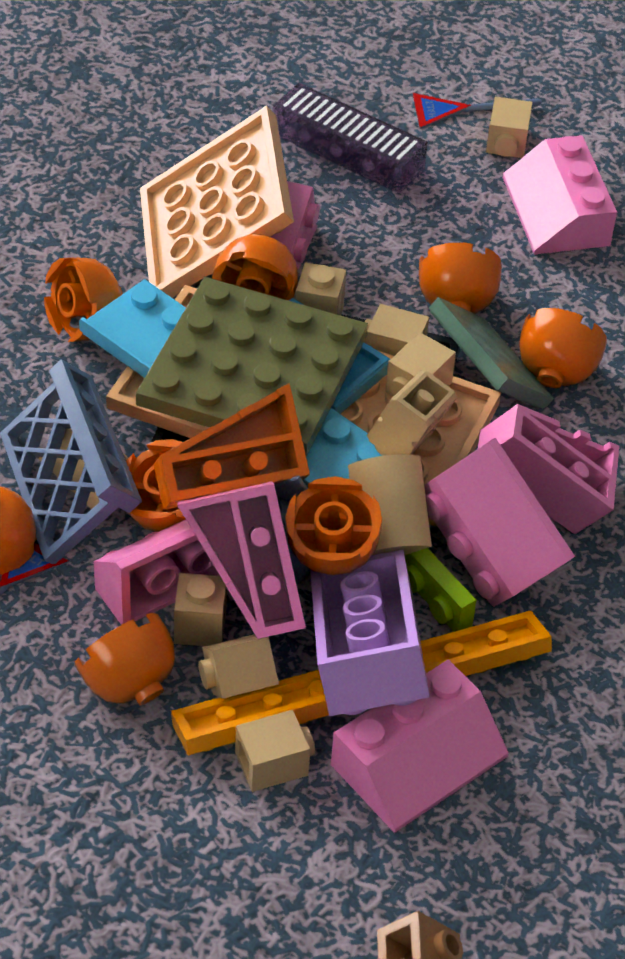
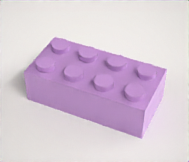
M404 550L372 555L365 565L346 574L328 575L314 572L310 569L317 664L329 716L340 714L357 715L371 708L392 704L404 706L418 699L429 698L414 599Z

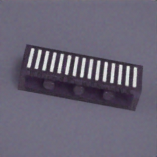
M298 83L273 105V113L277 118L280 138L400 194L425 170L428 141L306 85Z

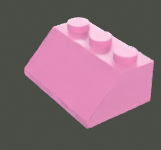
M583 135L545 139L503 173L504 182L534 255L611 246L617 210Z
M493 438L424 485L428 518L436 523L447 540L450 552L457 559L461 560L473 578V584L477 592L487 599L493 607L514 597L575 557L496 438Z
M187 520L178 522L159 532H152L143 539L122 549L110 551L102 558L94 561L95 590L121 625L132 619L137 621L146 617L145 614L154 613L175 603L179 573L220 576Z
M449 659L426 673L429 698L418 699L404 706L392 704L371 708L333 732L331 766L394 833L508 757V750L481 691Z

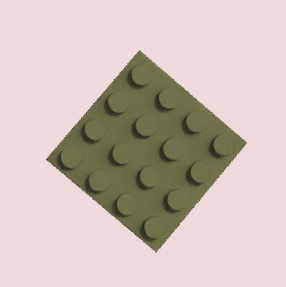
M204 277L136 392V405L211 427L290 382L307 457L367 337L368 323Z

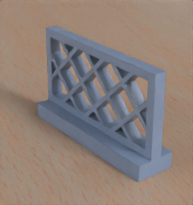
M62 359L49 370L53 383L0 432L22 498L32 510L36 525V538L44 561L51 564H56L117 508L130 513L142 502L93 377ZM60 399L61 402L56 418H49L52 405ZM31 426L25 447H20L17 438ZM45 427L52 428L46 448H39ZM66 428L72 429L73 433L67 450H61L60 447ZM43 457L37 477L31 478L30 473L35 458ZM63 458L64 461L58 479L50 480L56 459ZM78 460H83L85 465L79 482H74L72 478ZM47 488H53L54 492L48 511L43 510L42 503ZM68 490H76L70 512H62ZM90 492H96L99 503L87 514H84ZM58 521H66L62 536L54 543L53 537Z

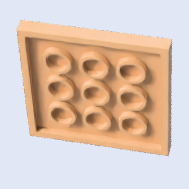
M267 106L140 188L149 282L170 297L177 296L184 285L192 286L204 277L212 275L222 250L235 239L245 235L271 237L274 234L280 233L294 222L277 118Z

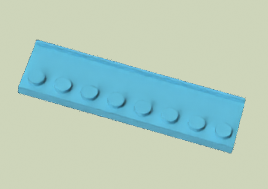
M144 279L88 319L81 318L79 320V328L83 335L145 378L186 307ZM332 408L306 457L310 475L303 482L307 488L308 483L320 478L336 476L349 479V464L382 456L376 450L375 445L369 442L366 431Z

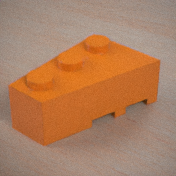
M290 382L263 399L250 404L215 426H211L159 456L154 463L163 510L178 507L177 502L271 481L277 484L298 475L304 480L310 475Z

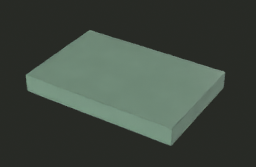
M437 297L429 307L430 313L497 391L537 408L543 409L552 402L553 396L537 380L533 373L528 370L486 319Z

